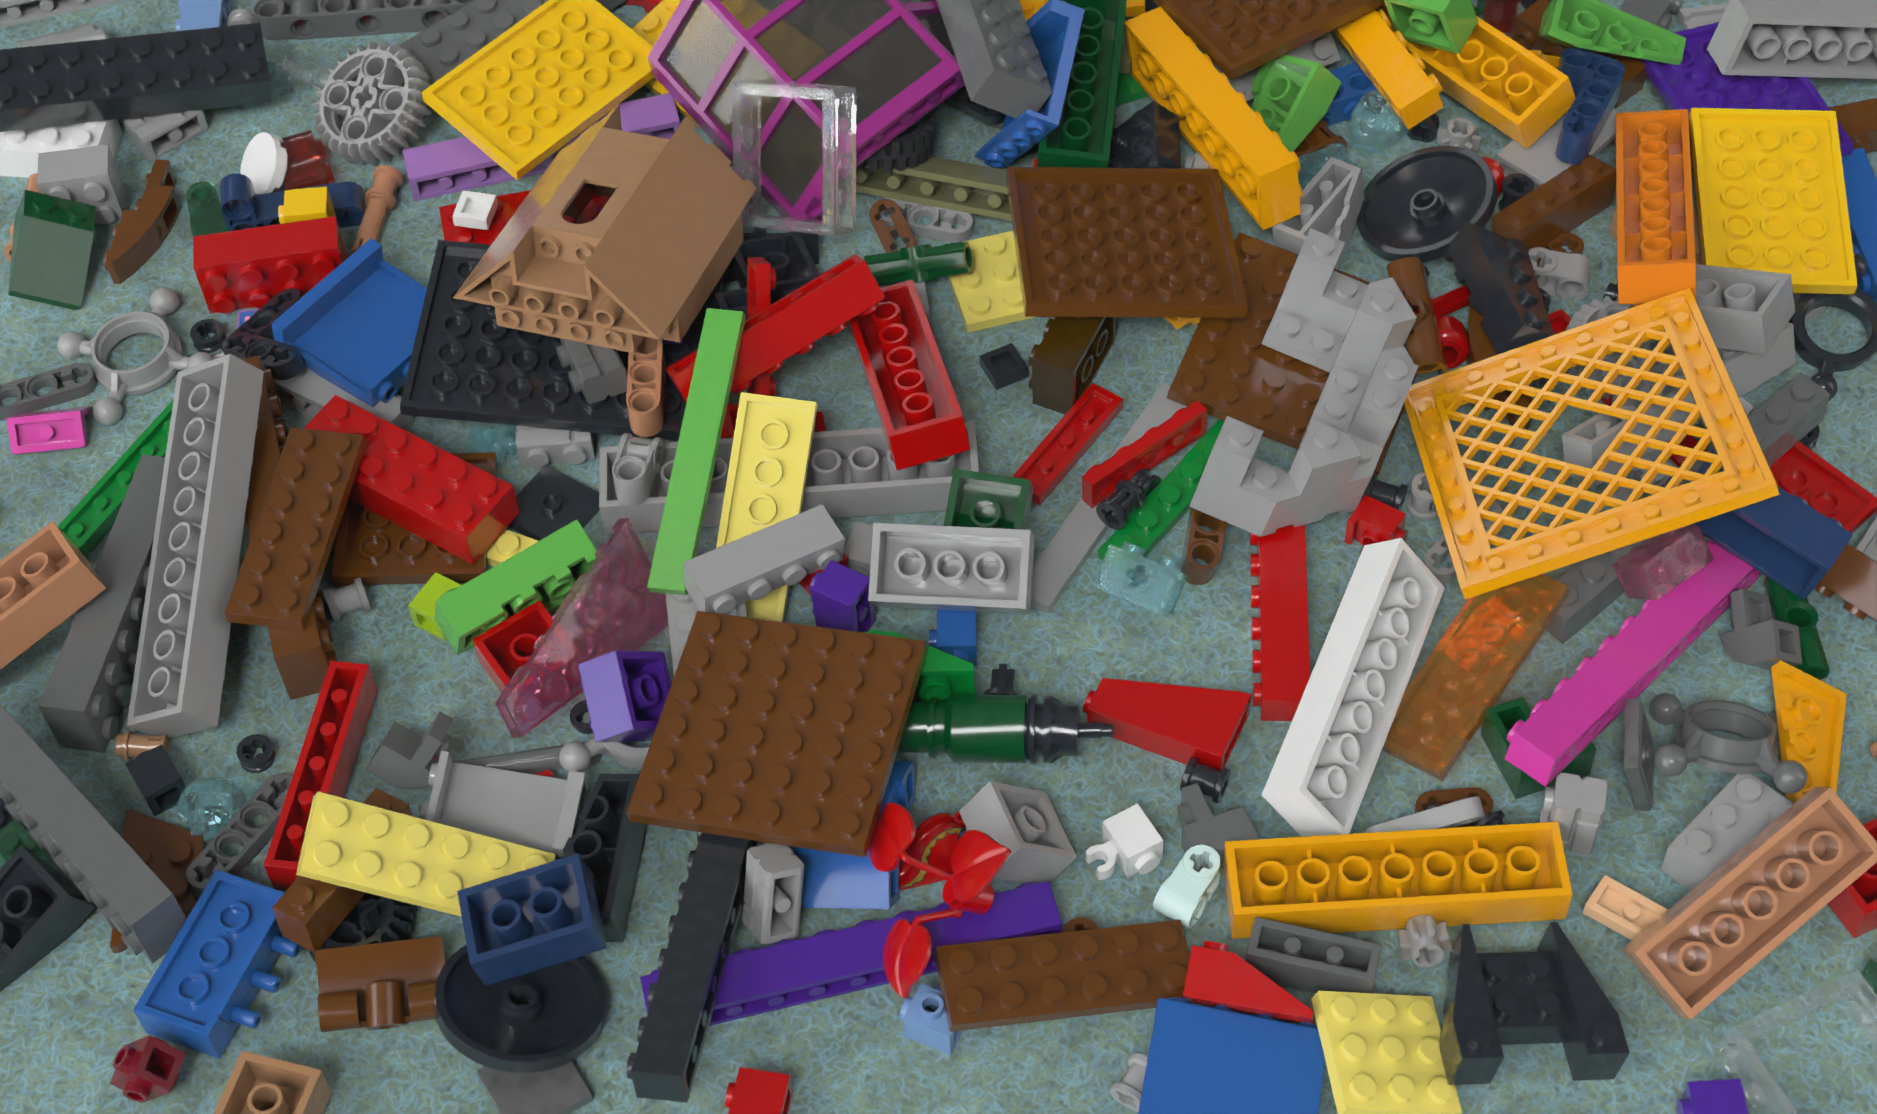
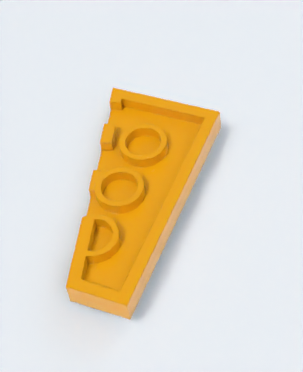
M1780 660L1771 666L1781 759L1782 762L1786 760L1799 762L1806 769L1808 776L1807 783L1802 790L1796 793H1785L1786 799L1795 804L1814 787H1831L1837 793L1847 694Z

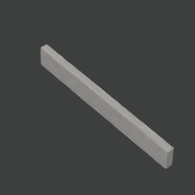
M1163 382L1111 457L1121 447L1129 446L1141 438L1150 428L1158 427L1170 419L1179 409L1187 408L1185 405L1167 399L1171 385ZM1081 498L1035 562L1032 572L1030 606L1049 614L1109 529L1098 517L1096 512L1097 506L1090 508Z

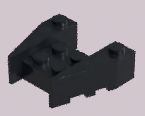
M753 227V233H743L744 241L726 268L723 283L737 281L741 289L715 293V309L743 311L746 317L745 320H747L749 257H763L771 264L770 267L775 269L776 286L774 290H770V304L775 303L823 274L819 273L816 264H819L817 227H790V232L767 233V227Z
M1550 922L1537 947V952L1477 953L1470 925L1463 924L1449 955L1447 978L1449 979L1443 1008V1030L1440 1034L1439 1043L1448 1085L1490 1084L1504 1059L1501 1045L1563 1043L1573 1081L1615 1079L1630 1053L1619 1015L1558 923Z

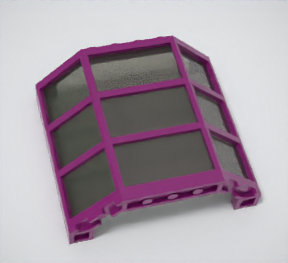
M681 0L647 57L654 77L738 170L757 187V191L790 227H817L818 232L832 222L829 205L835 198V195L831 191L840 178L846 180L854 168L961 87L965 86L936 0Z

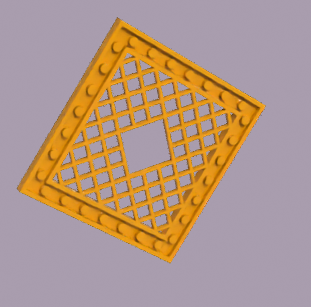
M1690 288L1415 383L1410 386L1404 401L1459 585L1465 599L1779 495L1776 481ZM1651 339L1660 340L1653 351L1639 348L1643 342L1650 341ZM1669 344L1674 355L1663 353ZM1614 352L1623 353L1616 364L1602 361L1606 355ZM1632 356L1646 359L1639 369L1625 366ZM1656 361L1670 364L1663 375L1649 372ZM1577 365L1586 366L1579 376L1565 374L1569 368ZM1679 367L1685 380L1673 377ZM1595 369L1609 372L1602 382L1588 379ZM1619 374L1633 377L1625 388L1612 385ZM1542 377L1549 379L1542 389L1529 387L1530 383ZM1642 379L1656 382L1649 393L1635 390ZM1558 382L1572 384L1564 395L1551 392ZM1666 385L1680 388L1673 399L1658 396ZM1581 387L1595 390L1588 400L1574 397ZM1505 390L1512 391L1505 402L1492 399L1496 393ZM1605 392L1618 395L1611 406L1597 403ZM1689 392L1695 404L1683 401ZM1522 394L1535 397L1527 408L1514 405ZM1628 398L1642 401L1635 412L1621 409ZM1544 400L1558 403L1551 413L1537 410ZM1468 403L1476 404L1468 415L1455 412L1459 406ZM1652 404L1666 407L1659 418L1645 415ZM1567 405L1628 420L1592 469L1531 453ZM1485 407L1498 410L1491 420L1478 418ZM1676 409L1690 412L1684 423L1669 420ZM1508 412L1521 415L1513 426L1500 423ZM1700 416L1706 429L1693 426ZM1530 418L1544 421L1536 432L1523 429ZM1450 420L1462 422L1455 432H1453ZM1638 422L1652 426L1645 437L1631 434V431ZM1471 425L1484 428L1476 439L1463 436ZM1662 428L1676 431V434L1669 443L1655 439ZM1493 431L1506 434L1499 445L1486 442ZM1686 434L1701 438L1694 449L1679 445ZM1516 436L1529 440L1521 451L1509 448V445ZM1624 441L1638 445L1630 456L1616 452ZM1710 441L1716 454L1704 452ZM1458 444L1469 446L1463 456H1461ZM1648 447L1662 451L1655 462L1640 459ZM1479 449L1492 452L1485 463L1471 460ZM1672 453L1687 457L1680 468L1664 465ZM1502 455L1515 458L1508 469L1494 466ZM1697 460L1712 463L1705 474L1689 470ZM1525 461L1538 464L1530 476L1517 472ZM1609 461L1624 464L1616 475L1602 472ZM1548 467L1561 470V473L1554 482L1540 479ZM1633 467L1648 470L1641 481L1626 478ZM1722 467L1724 471L1717 473ZM1465 468L1478 471L1471 481H1469ZM1571 473L1585 477L1578 488L1563 485ZM1658 473L1673 476L1665 488L1650 484ZM1487 474L1501 477L1493 488L1479 485ZM1683 479L1689 480V481H1693V482H1690V483H1687V484L1678 486ZM1510 480L1524 483L1516 495L1502 491ZM1595 480L1610 483L1602 494L1587 491ZM1533 486L1547 490L1539 501L1525 498ZM1619 486L1634 489L1626 501L1612 498V495ZM1644 492L1653 494L1651 496L1639 499ZM1473 493L1486 496L1479 506H1477ZM1556 493L1571 496L1563 508L1549 504ZM1495 499L1509 502L1501 514L1488 511ZM1580 499L1595 502L1587 514L1573 511ZM1519 505L1533 509L1525 520L1511 517ZM1605 505L1613 507L1612 509L1600 512ZM1542 512L1556 515L1548 527L1534 524ZM1566 518L1574 520V522L1562 525ZM1482 519L1494 522L1487 533ZM1504 525L1518 528L1510 540L1496 537ZM1528 531L1536 533L1535 535L1523 538ZM1490 544L1498 547L1491 549Z

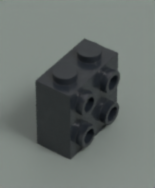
M1155 100L1144 108L1137 110L1132 117L1120 126L1112 129L1108 168L1180 169L1179 116Z

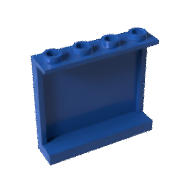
M1049 0L1026 21L1031 30L1030 33L1035 46L1039 51V57L1044 70L1047 73L1052 93L1038 112L1026 109L1017 118L1005 114L1002 130L975 152L976 158L984 160L988 166L993 168H1007L1059 126L1085 9L1061 0Z
M371 238L272 322L273 337L276 341L296 347L306 368L374 408L380 401L388 403L396 395L397 391L405 385L427 288L383 260L382 245Z
M1158 998L1138 1114H1318L1325 1067V1057L1318 1028L1310 1023L1290 1024L1276 1021L1273 1017L1264 1014L1250 1016L1234 1013L1231 1009L1223 1006L1209 1008L1194 1005L1182 998Z

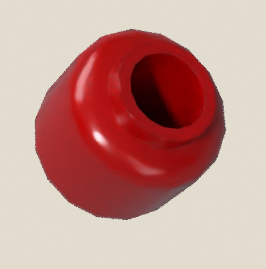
M1441 316L1437 317L1436 321L1447 370H1452L1460 366L1467 359L1469 353L1467 330L1462 322L1456 318Z

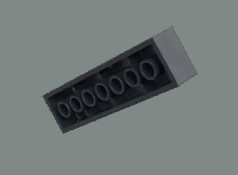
M260 23L0 50V132L272 102L271 81Z

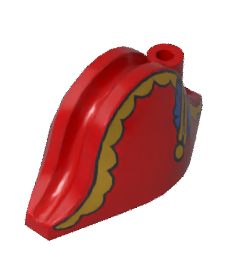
M959 811L954 815L939 813L923 821L915 829L914 840L906 849V852L911 857L952 875L954 873L951 867L952 852L958 840L966 833V826ZM904 861L900 864L899 888L901 891L944 881Z

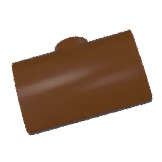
M1405 257L1392 261L1387 265L1389 278L1393 277L1412 311L1419 310V313L1415 314L1417 319L1410 331L1411 334L1404 344L1413 362L1418 365L1415 374H1423L1438 370L1439 375L1447 373V365L1423 262L1417 257Z
M442 937L322 949L315 952L319 986L318 1014L321 1032L364 1027L367 1030H383L402 1027L407 1022L436 1019L434 1013L435 987L438 975L445 964Z

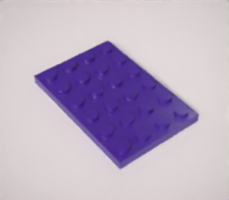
M1719 22L1674 32L1686 38L1683 58L1679 65L1639 59L1645 63V72L1670 110L1688 109V117L1691 108L1831 111L1808 77L1723 75L1707 50ZM1837 120L1841 157L1851 155L1854 143ZM1689 125V137H1690V142H1691L1690 125Z

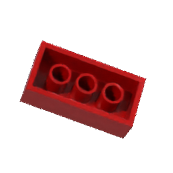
M336 216L193 237V268L210 314L230 313L233 310L253 307L261 308L277 293L289 288L299 289L302 296H304L348 258Z

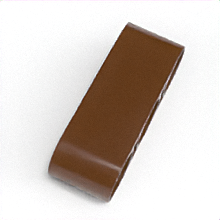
M1190 507L1180 569L1183 579L1189 584L1203 585L1213 578L1220 561L1227 522ZM1199 526L1209 527L1213 532L1204 531ZM1194 559H1201L1208 565L1197 564Z

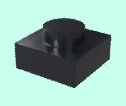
M1012 343L979 356L980 366L996 390L1028 377V366Z

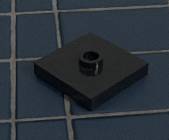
M544 465L516 496L520 513L508 527L538 541L575 520H578L582 528H584L600 510L599 493Z

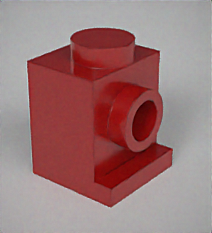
M1365 495L1347 520L1344 542L1352 545L1354 540H1356L1364 547V545L1398 538L1406 541L1408 531L1404 530L1406 513Z

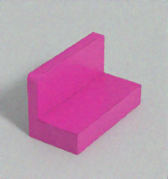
M90 406L18 413L6 418L11 453L22 454L88 446L84 416L90 414Z

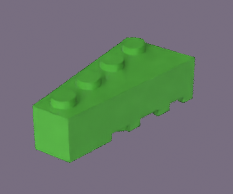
M575 520L462 586L443 593L436 600L434 619L455 653L459 655L474 648L473 638L538 600L541 601L550 613L593 593L600 554L579 521Z

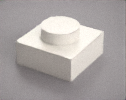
M462 191L452 216L454 225L488 230L498 206L496 195Z

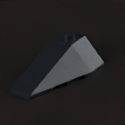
M23 845L0 868V992L69 938L96 907L92 902L88 903L71 880Z

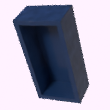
M1713 448L1710 453L1716 454L1715 449ZM1704 461L1696 473L1705 474L1712 463ZM1721 467L1717 473L1724 471ZM1778 487L1779 495L1688 525L1802 600L1808 597L1828 573L1853 535L1844 529L1837 520L1825 517L1811 508L1804 499L1791 495Z

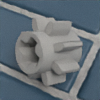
M1464 118L1447 120L1446 129L1438 130L1437 143L1440 146H1456L1470 151H1479L1481 137L1477 136L1479 127L1473 126L1469 120Z
M1431 915L1415 916L1407 922L1406 930H1398L1397 932L1403 960L1412 958L1418 967H1433L1441 963L1444 952L1452 951L1446 922L1437 924Z

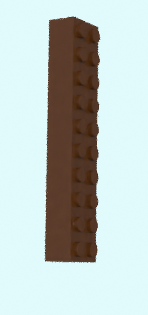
M259 355L242 359L264 371L257 420L258 427L253 451V464L251 466L248 489L249 496L245 512L250 540L289 433L285 419H279V417H282L284 408L279 391L272 393V390H276V385L271 368H263ZM319 587L304 630L268 627L274 660L290 700L320 693L330 661H338L336 652L332 649L331 643L334 642L331 626L325 616V612H327L325 598Z

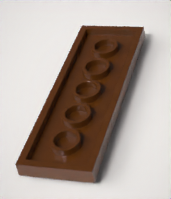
M290 428L224 613L228 622L295 630L305 629L366 447L364 435Z
M1180 920L936 946L934 952L950 1032L1156 1008L1158 998L1184 999L1183 993L1190 959Z

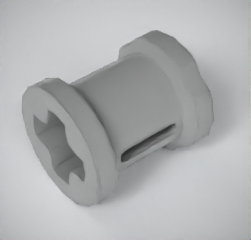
M360 577L354 579L353 584L333 591L329 588L323 589L334 622L339 621L340 616L360 609L365 611L371 610Z
M1133 1053L1129 1057V1067L1120 1082H1115L1110 1088L1111 1096L1118 1103L1135 1112L1139 1111L1148 1059L1147 1056L1139 1053Z

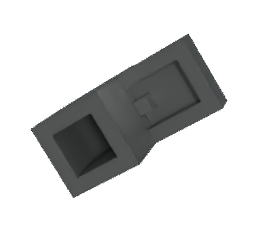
M1745 589L1731 592V618L1734 631L1721 634L1728 654L1740 663L1771 670V666L1780 660L1793 667L1801 665L1802 657L1798 626L1771 619L1769 596Z
M439 711L423 737L394 721L377 747L366 771L400 788L418 789L428 786L432 764L439 762L441 751H446L452 740V736L448 735L447 732L453 718Z
M1198 783L1182 788L1181 805L1177 806V812L1182 824L1181 846L1185 852L1196 845L1210 846L1220 856V869H1223L1225 841L1259 839L1244 806L1213 816Z

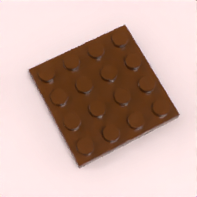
M496 452L450 453L497 477L498 459ZM348 499L338 527L331 578L334 586L353 584L354 579L359 577L363 585L425 584L436 572L457 583H467L487 571V551L472 565Z

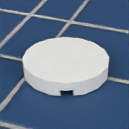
M266 132L257 134L249 142L244 152L240 174L250 178L256 195L272 193L274 188L279 189L284 181L287 170L288 155L286 148L281 147L283 140L277 135Z

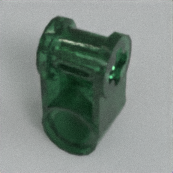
M206 181L191 185L186 191V200L192 236L228 232L215 185Z

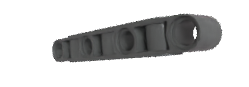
M259 0L254 5L253 11L257 23L261 25L264 39L273 41L289 39L306 40L422 32L475 0Z

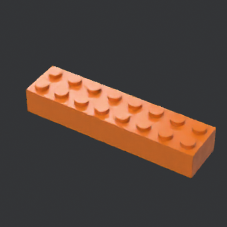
M1688 109L1616 113L1619 304L1638 306L1687 288L1691 289L1696 300V259Z

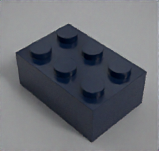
M579 853L457 891L469 962L485 986L607 949L593 877Z

